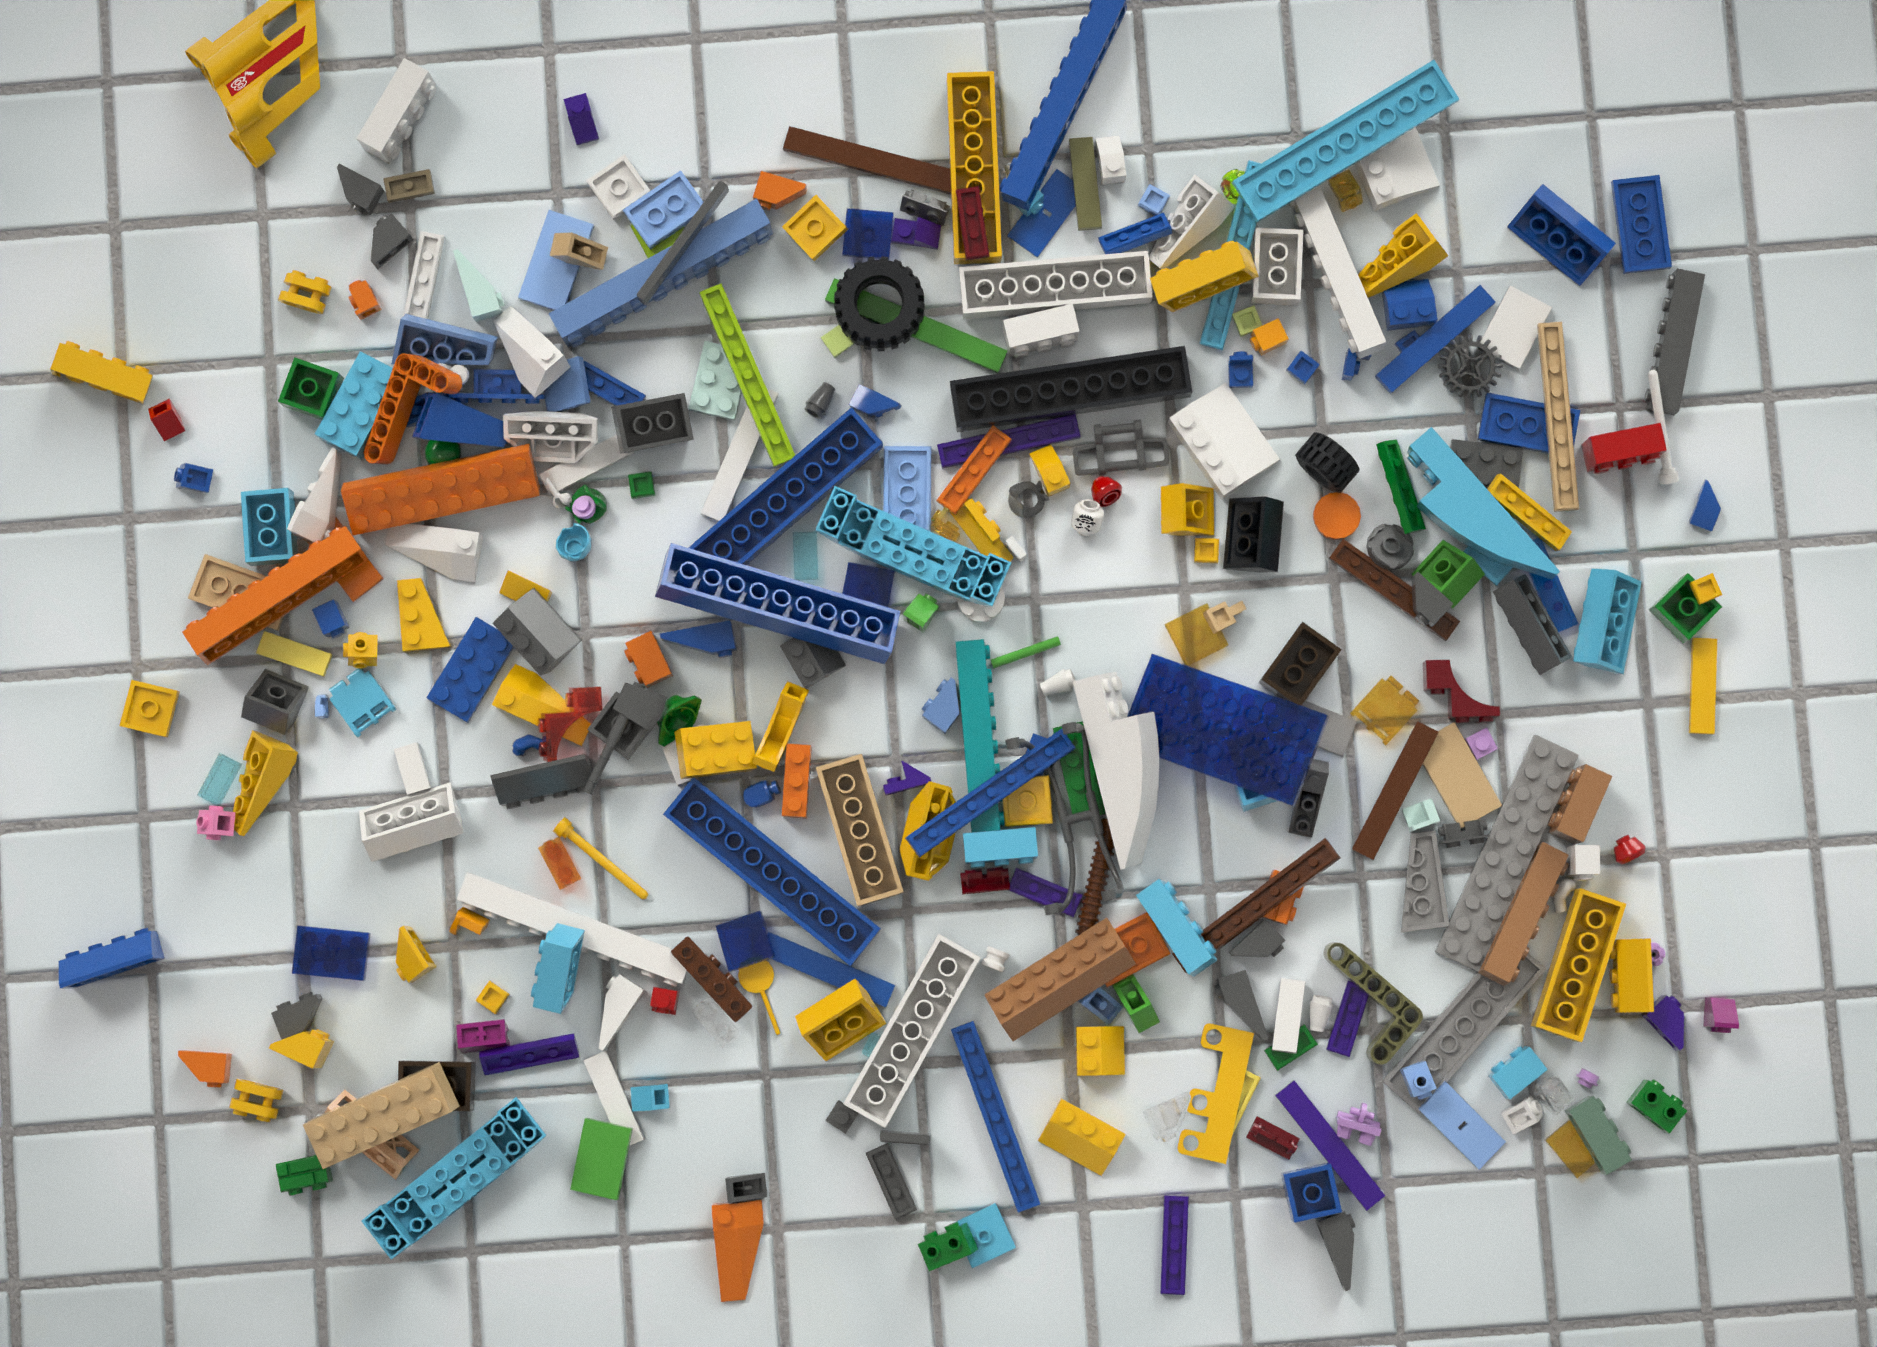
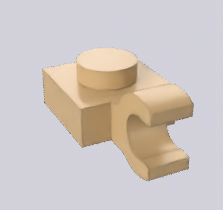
M1224 601L1208 609L1203 615L1213 634L1235 624L1234 616L1242 613L1247 608L1243 601L1230 607Z

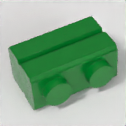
M317 1155L276 1164L281 1193L288 1191L289 1196L303 1193V1188L312 1186L313 1191L327 1188L326 1183L333 1181L330 1166L323 1169Z

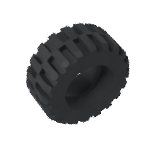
M881 256L879 260L869 257L866 262L862 263L860 260L854 263L855 267L852 269L848 268L844 272L843 279H839L837 291L834 294L836 318L839 326L842 328V332L846 337L849 336L854 344L857 346L861 344L867 350L877 348L878 351H885V348L889 347L893 350L898 348V344L902 342L904 344L910 340V336L916 334L919 330V325L924 317V292L918 277L913 275V270L908 266H902L901 261L896 259L894 262L889 261L888 257ZM886 284L895 288L900 294L902 308L899 315L891 322L872 324L865 321L859 314L857 308L858 297L864 289L871 285Z

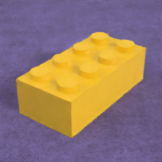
M1229 241L1222 244L1220 249L1215 251L1207 250L1200 253L1196 259L1183 260L1177 264V267L1161 269L1150 280L1158 304L1171 312H1175L1259 276L1250 250L1237 241Z

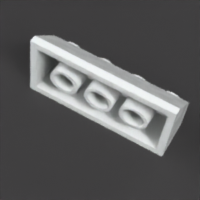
M451 783L359 811L362 842L371 862L464 833L462 818Z

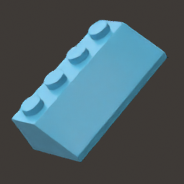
M1591 568L1586 598L1583 603L1582 619L1578 628L1577 644L1574 649V662L1586 667L1624 674L1642 581L1617 570Z

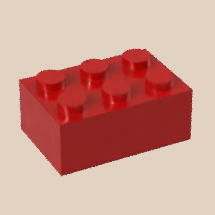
M1661 423L1590 436L1581 444L1587 472L1594 471L1595 474L1606 473L1609 469L1618 466V470L1627 469L1637 462H1641V465L1652 464L1667 451Z

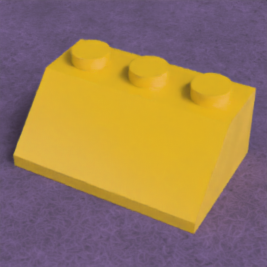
M1651 938L1615 940L1609 959H1613V969H1610L1609 973L1610 983H1614V993H1611V1007L1615 1008V1013L1654 1012Z
M856 978L795 1016L801 1035L825 1061L833 1058L886 1024L870 995Z
M1060 1098L1038 1141L1102 1176L1126 1134Z

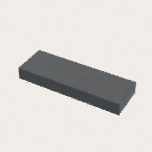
M888 1143L866 1152V1156L894 1219L896 1220L916 1211V1205Z

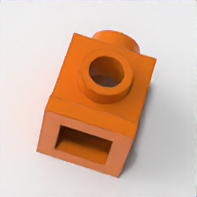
M357 280L349 285L352 295L348 298L353 308H358L355 313L360 320L382 310L371 286L366 280Z

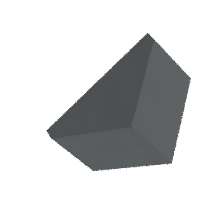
M765 1173L725 1178L728 1203L767 1197Z

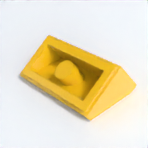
M509 570L499 592L514 601H517L532 588H535L547 602L552 595L550 590Z

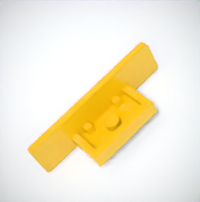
M968 498L956 516L950 512L981 554L988 556L991 553L1010 562L1013 560L1012 554L1000 540L999 532L1001 530L994 520L989 522L984 515L987 511L979 501L975 503L972 498Z

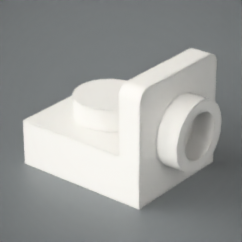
M1530 1095L1520 1103L1504 1110L1501 1115L1514 1135L1539 1122L1543 1117V1110L1540 1103Z

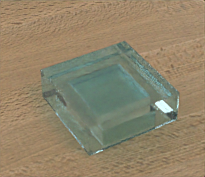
M872 1032L862 1050V1054L870 1057L881 1035Z

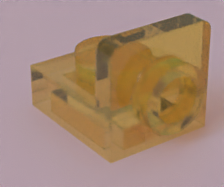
M1349 169L1328 180V185L1338 199L1339 208L1342 212L1353 209L1363 203L1361 188Z
M944 507L942 511L938 509L930 520L933 522L932 530L942 537L957 543L960 539L959 528L949 521L946 524L943 522L949 513V509L947 507Z

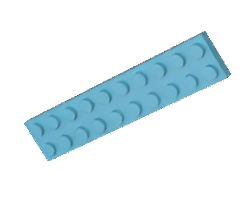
M1432 60L1233 180L1232 184L1258 223L1457 103L1459 97L1435 60Z

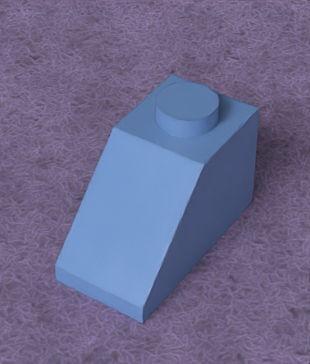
M1100 987L1078 1000L1081 1005L1108 1026L1123 1008L1121 1004Z

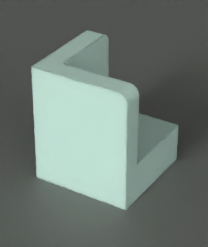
M1432 798L1402 810L1410 832L1440 821Z

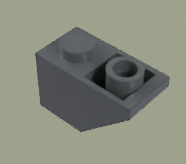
M309 992L299 996L300 1001L294 1004L287 1001L276 1006L277 1011L271 1014L281 1040L310 1029L322 1001L321 994L313 995V992Z

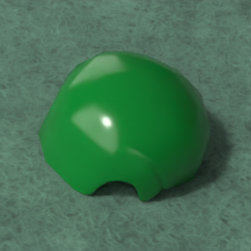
M429 440L425 448V459L428 465L459 459L461 456V449L458 443Z

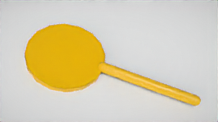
M749 958L739 968V982L748 992L761 994L775 1033L779 1035L780 1030L765 990L773 983V968L763 958Z

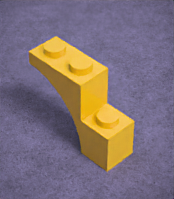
M787 681L780 694L765 735L754 756L753 764L775 772L786 750V744H789L795 724L803 710L809 693L808 689Z

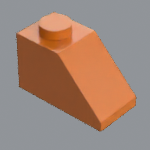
M761 171L753 200L757 199L763 210L770 211L771 208L777 210L804 196L807 192V186L805 183Z
M178 1051L180 1059L200 1082H207V1087H221L222 1083H229L232 1054Z

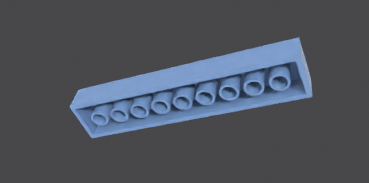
M755 199L702 228L648 303L653 300L658 302L667 297V293L673 289L680 290L688 285V281L695 277L697 279L704 277L709 273L708 270L715 266L718 268L724 266L730 261L729 258L736 254L738 256L744 255L750 250L749 247L758 243V245L767 242L771 238L770 236L773 234L771 223L758 200ZM671 246L550 312L549 316L566 346L577 347L585 342L586 337L592 334L597 336L604 332L606 326L612 323L614 325L621 323L626 319V315L633 311L638 313L644 310L647 305L638 300L637 293Z

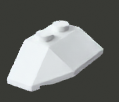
M528 411L503 415L504 439L511 443L513 447L530 444L534 461L577 463L598 442V419L582 413Z

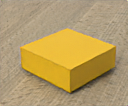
M1195 538L1194 563L1218 564L1219 539Z
M1713 573L1689 583L1698 605L1722 596Z
M489 981L475 1001L494 1014H497L510 994L492 981Z

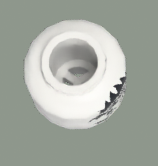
M1082 500V502L1074 506L1071 526L1082 536L1098 533L1102 526L1104 510L1094 500Z

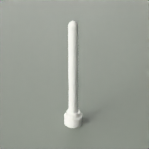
M1651 370L1648 373L1655 424L1661 423L1667 449L1661 455L1662 469H1660L1661 473L1658 474L1660 484H1670L1678 482L1679 477L1678 471H1675V467H1672L1658 373L1655 370Z

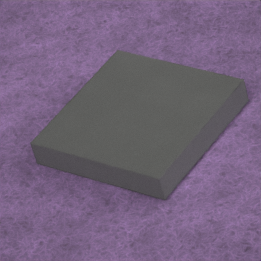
M881 1130L880 1141L927 1145L929 1144L930 1134Z

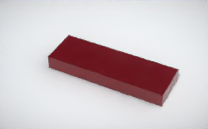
M979 186L956 189L966 261L988 258L990 255Z

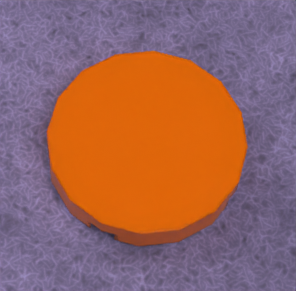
M1333 492L1323 496L1315 505L1313 511V521L1318 532L1324 537L1333 540L1343 539L1352 535L1359 526L1361 519L1360 508L1357 502L1345 493Z

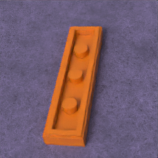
M992 425L936 502L956 516L1012 439Z

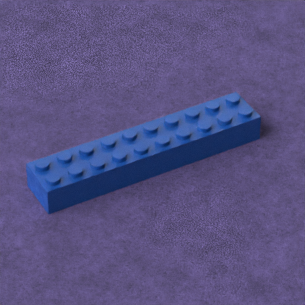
M851 407L688 548L748 565L833 491L834 486L838 487L883 448V442Z
M674 543L670 544L665 554L655 594L657 598L881 664H885L892 653L901 612Z
M694 777L663 813L665 817L849 966L855 963L880 932V927Z

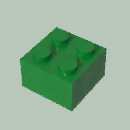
M294 357L278 402L283 407L322 420L341 387L344 377L336 371Z
M1689 573L1683 575L1649 609L1682 643L1690 640L1722 608L1715 599L1698 605L1689 584L1695 581V579Z

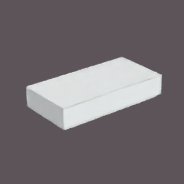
M418 743L394 749L407 795L431 789Z

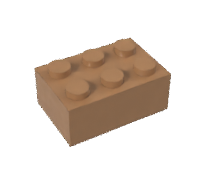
M1587 764L1579 766L1575 770L1572 769L1567 780L1570 784L1566 792L1562 791L1557 802L1560 807L1557 813L1551 815L1548 822L1550 827L1548 833L1574 845L1583 843L1612 776Z

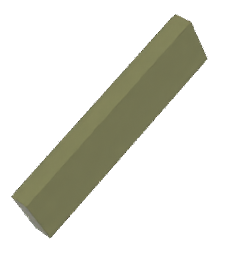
M1093 137L1069 138L1078 231L1102 229Z

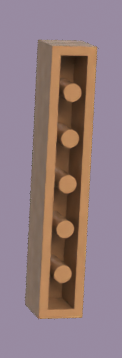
M1544 842L1537 846L1482 963L1479 974L1503 986L1509 984L1510 981L1514 982L1520 971L1517 966L1520 960H1525L1530 949L1527 947L1528 942L1536 937L1539 931L1537 923L1540 917H1545L1549 909V905L1546 903L1549 897H1553L1558 890L1559 884L1556 883L1559 875L1563 876L1568 868L1569 863L1566 862L1568 854Z

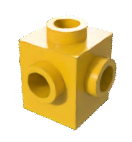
M364 632L348 634V643H343V657H348V666L359 669L366 668L367 666H377L378 635H368Z

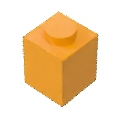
M1279 318L1254 329L1251 333L1250 343L1254 351H1259L1262 356L1287 344L1289 338Z

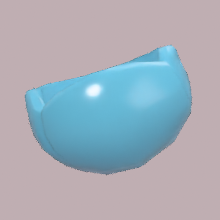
M574 523L570 528H563L556 539V549L561 558L569 561L582 560L591 550L592 539L587 529L577 523Z

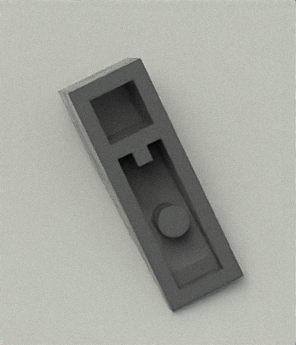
M1246 970L1216 979L1217 985H1214L1218 999L1223 998L1224 1003L1262 1041L1269 1040Z
M1342 1210L1341 1213L1328 1215L1316 1220V1224L1343 1290L1348 1291L1351 1288L1354 1232L1352 1228L1356 1226L1351 1214L1346 1215L1345 1211Z

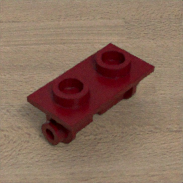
M1003 866L986 868L987 874H982V869L965 870L964 873H960L962 895L1010 890L1008 868H1003Z
M1256 1116L1246 1138L1288 1160L1295 1153L1300 1140L1299 1137Z

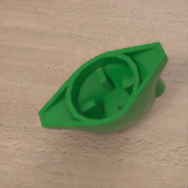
M674 695L666 700L662 714L657 721L659 745L667 746L675 740V731L680 728L692 727L695 724L702 702L701 698L695 695L686 698Z

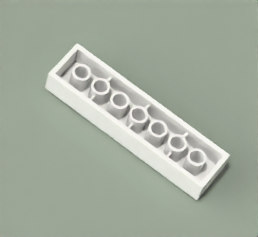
M1148 251L959 267L963 320L1031 314L1073 304L1074 310L1151 303L1153 298Z
M938 934L844 1101V1105L886 1128L981 957Z

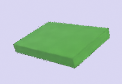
M585 1118L570 1190L618 1200L633 1128Z

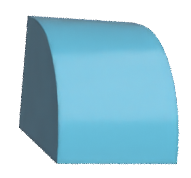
M668 1084L630 1087L632 1112L670 1108Z

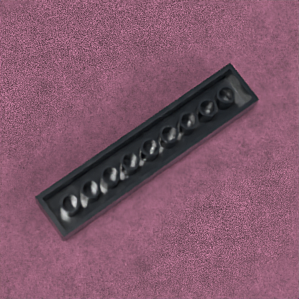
M1185 346L953 380L950 381V392L956 431L963 432L990 428L992 425L997 427L1073 414L1189 398L1192 394L1186 349Z

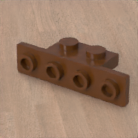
M685 937L671 950V954L734 1022L739 1021L752 1008V1004L736 987L735 984L738 981L729 971L725 974L719 968L722 965L721 962L713 954L708 956L690 937Z

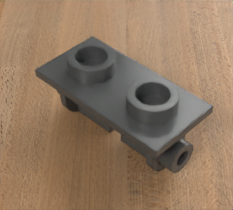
M912 189L911 191L906 190L902 196L900 211L944 226L946 215H948L951 207L947 205V202L931 197L928 204L925 203L927 195Z
M1481 819L1465 821V831H1461L1460 822L1442 824V827H1438L1439 837L1443 836L1444 841L1439 842V844H1446V848L1461 846L1460 841L1469 840L1470 845L1484 843V838L1490 837V834L1484 835V830H1487V822Z

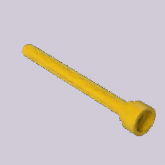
M564 817L557 824L553 832L558 837L570 839L640 899L648 897V892L577 834L571 821Z

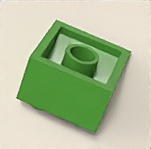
M1442 540L1411 574L1414 576L1419 572L1453 603L1451 608H1454L1485 575L1473 557L1445 540Z

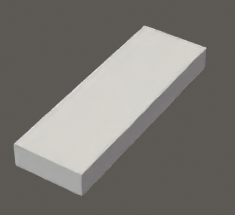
M1281 978L1272 1051L1297 1053L1305 981Z

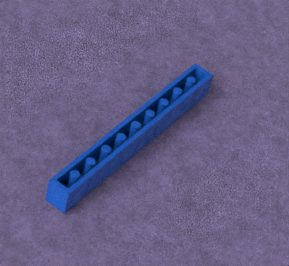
M1091 0L1089 5L1090 12L1087 17L1084 16L1079 26L1080 32L1077 37L1074 36L1071 40L1070 52L1067 57H1063L1059 67L1060 72L1051 81L1049 88L1051 91L1048 97L1042 99L1039 108L1041 111L1038 117L1032 119L1030 124L1031 131L1028 137L1023 138L1020 144V153L1017 158H1013L1009 170L1011 172L1008 178H1004L1001 182L999 190L1001 191L1003 201L1029 211L1127 11L1126 0Z

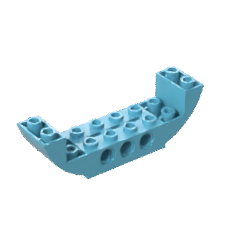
M834 486L815 529L829 540L862 558L945 594L984 606H993L1012 563L991 553L988 556L861 502L857 500V495L837 486Z
M517 1097L386 1204L380 1205L361 1220L391 1260L440 1225L516 1164L546 1137L544 1131Z

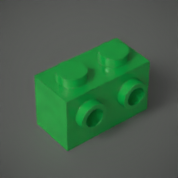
M1643 1080L1626 1103L1664 1133L1670 1134L1687 1112L1682 1107L1684 1102L1673 1094L1668 1096L1664 1093V1086L1656 1080Z
M957 1221L945 1226L946 1231L938 1234L935 1230L923 1236L924 1240L918 1244V1247L929 1271L971 1255L978 1250L967 1222L959 1225Z

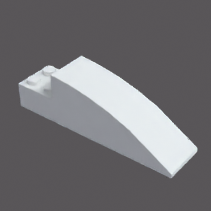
M1116 672L1073 681L1120 870L1141 864L1156 812L1159 787V747L1154 712L1127 717L1128 706L1122 697V682Z

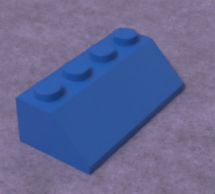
M1544 184L1537 189L1507 226L1579 286L1582 285L1616 244V242Z
M148 928L135 931V936L127 939L125 935L111 939L112 944L106 946L99 943L89 946V951L81 954L79 950L65 954L66 959L58 961L60 988L74 989L165 959L157 931H149Z

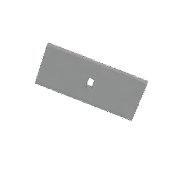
M1274 694L1263 725L1266 724L1270 729L1343 757L1357 721L1307 701L1296 710ZM1309 718H1310V719H1313V722H1312V725H1311L1310 728H1309V727H1306Z

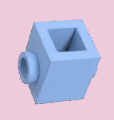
M1420 1061L1400 1069L1411 1097L1417 1096L1418 1100L1431 1096V1091L1437 1089L1426 1061ZM1420 1077L1421 1084L1417 1085V1079Z

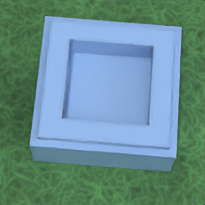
M1149 184L1138 206L1155 216L1159 215L1170 195Z

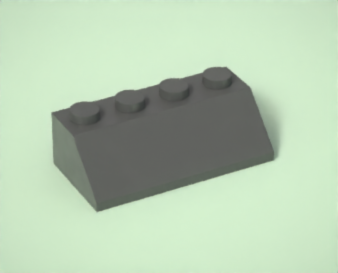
M586 754L493 774L490 777L499 805L506 806L507 809L521 807L520 802L530 800V804L540 803L544 801V797L553 795L554 799L568 796L567 792L577 790V793H584L583 790L593 768L590 757Z

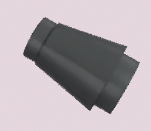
M823 382L805 402V411L811 416L821 419L827 413L835 388L829 383Z

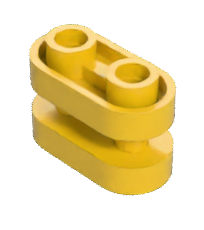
M292 270V273H286L284 283L290 286L289 290L280 291L278 301L302 310L323 314L326 305L320 302L321 296L329 297L332 287L328 285L329 281L326 279L315 277L313 280L306 278V274ZM299 289L312 293L311 298L298 295Z
M236 1079L234 1089L241 1091L239 1098H231L229 1108L233 1109V1114L247 1116L248 1113L257 1115V1120L270 1122L271 1118H277L279 1109L272 1107L274 1099H282L283 1089L244 1079ZM250 1093L263 1096V1104L249 1101Z

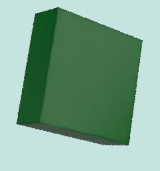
M652 471L628 475L632 499L655 496Z

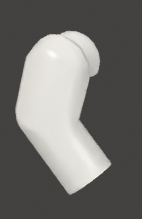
M1565 878L1559 881L1558 890L1552 897L1555 913L1567 911L1565 898L1571 891L1575 890L1576 884L1574 880Z

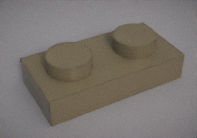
M430 169L383 178L389 203L435 194Z

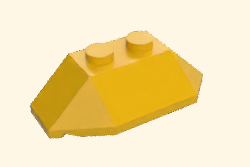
M929 781L910 803L899 849L907 876L929 881L934 874L939 872L949 862L955 833L920 858L905 839L912 832L956 803L952 795V789L949 786Z

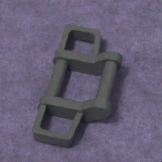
M1134 420V423L1109 426L1094 425L1095 443L1076 447L1072 453L1074 470L1077 476L1106 475V472L1130 469L1142 471L1146 470V468L1167 466L1169 464L1167 440L1165 438H1143L1141 420ZM1134 432L1137 459L1105 463L1102 436ZM1144 444H1162L1164 460L1146 463ZM1096 449L1098 468L1081 470L1078 465L1077 454Z

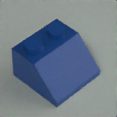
M1428 279L1405 281L1382 292L1387 331L1433 326L1437 322L1435 296Z

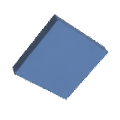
M577 356L567 359L570 368L544 390L547 411L562 412L591 403L583 357Z

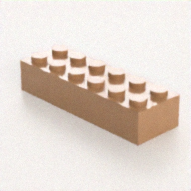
M1105 918L984 995L1012 1041H1015L1136 965L1108 918Z

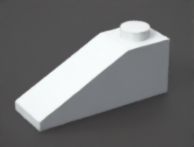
M619 974L618 977L613 976L606 986L609 990L605 997L599 1049L602 1051L607 1049L646 991L622 974Z

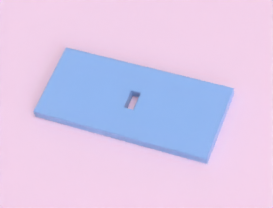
M1445 1081L1418 1108L1479 1170L1506 1142ZM1465 1121L1466 1124L1459 1130L1458 1127Z

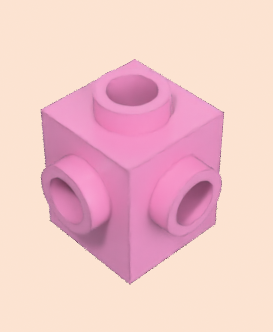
M209 806V810H199V816L196 820L197 834L206 835L208 840H221V836H233L235 812L223 811L224 807Z

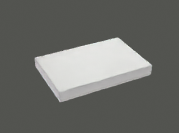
M1510 285L1480 343L1484 345L1485 341L1489 339L1491 342L1487 348L1490 350L1494 346L1497 347V350L1492 352L1493 356L1500 354L1502 358L1498 360L1519 370L1538 335L1537 324L1545 322L1552 307Z

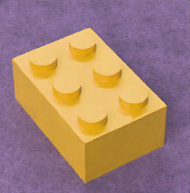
M751 721L680 728L675 731L681 779L749 772L757 768V765L752 763L755 750Z

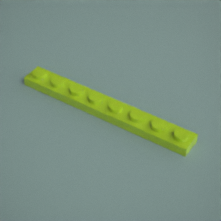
M720 283L700 291L701 300L773 467L788 462L795 456V453L722 284Z

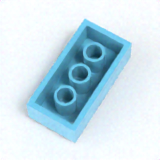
M360 351L317 428L315 435L332 446L362 460L368 437L393 368Z

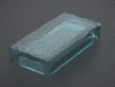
M817 531L793 532L794 580H819Z
M219 753L197 795L217 806H221L242 763Z

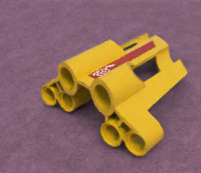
M269 0L213 43L206 37H203L185 50L189 60L197 68L201 69L213 90L220 97L234 129L228 134L231 141L240 151L244 152L249 162L255 168H259L276 155L266 136L320 89L314 0ZM296 3L297 22L272 41L267 40L263 33V27ZM299 58L301 83L273 104H267L263 99V90L266 83Z

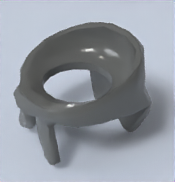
M1040 480L1036 485L1030 481L1017 483L1009 489V507L1019 517L1028 518L1038 514L1043 509L1045 501L1049 500L1042 489ZM1032 490L1035 492L1038 500L1034 507H1025L1020 499L1022 491Z

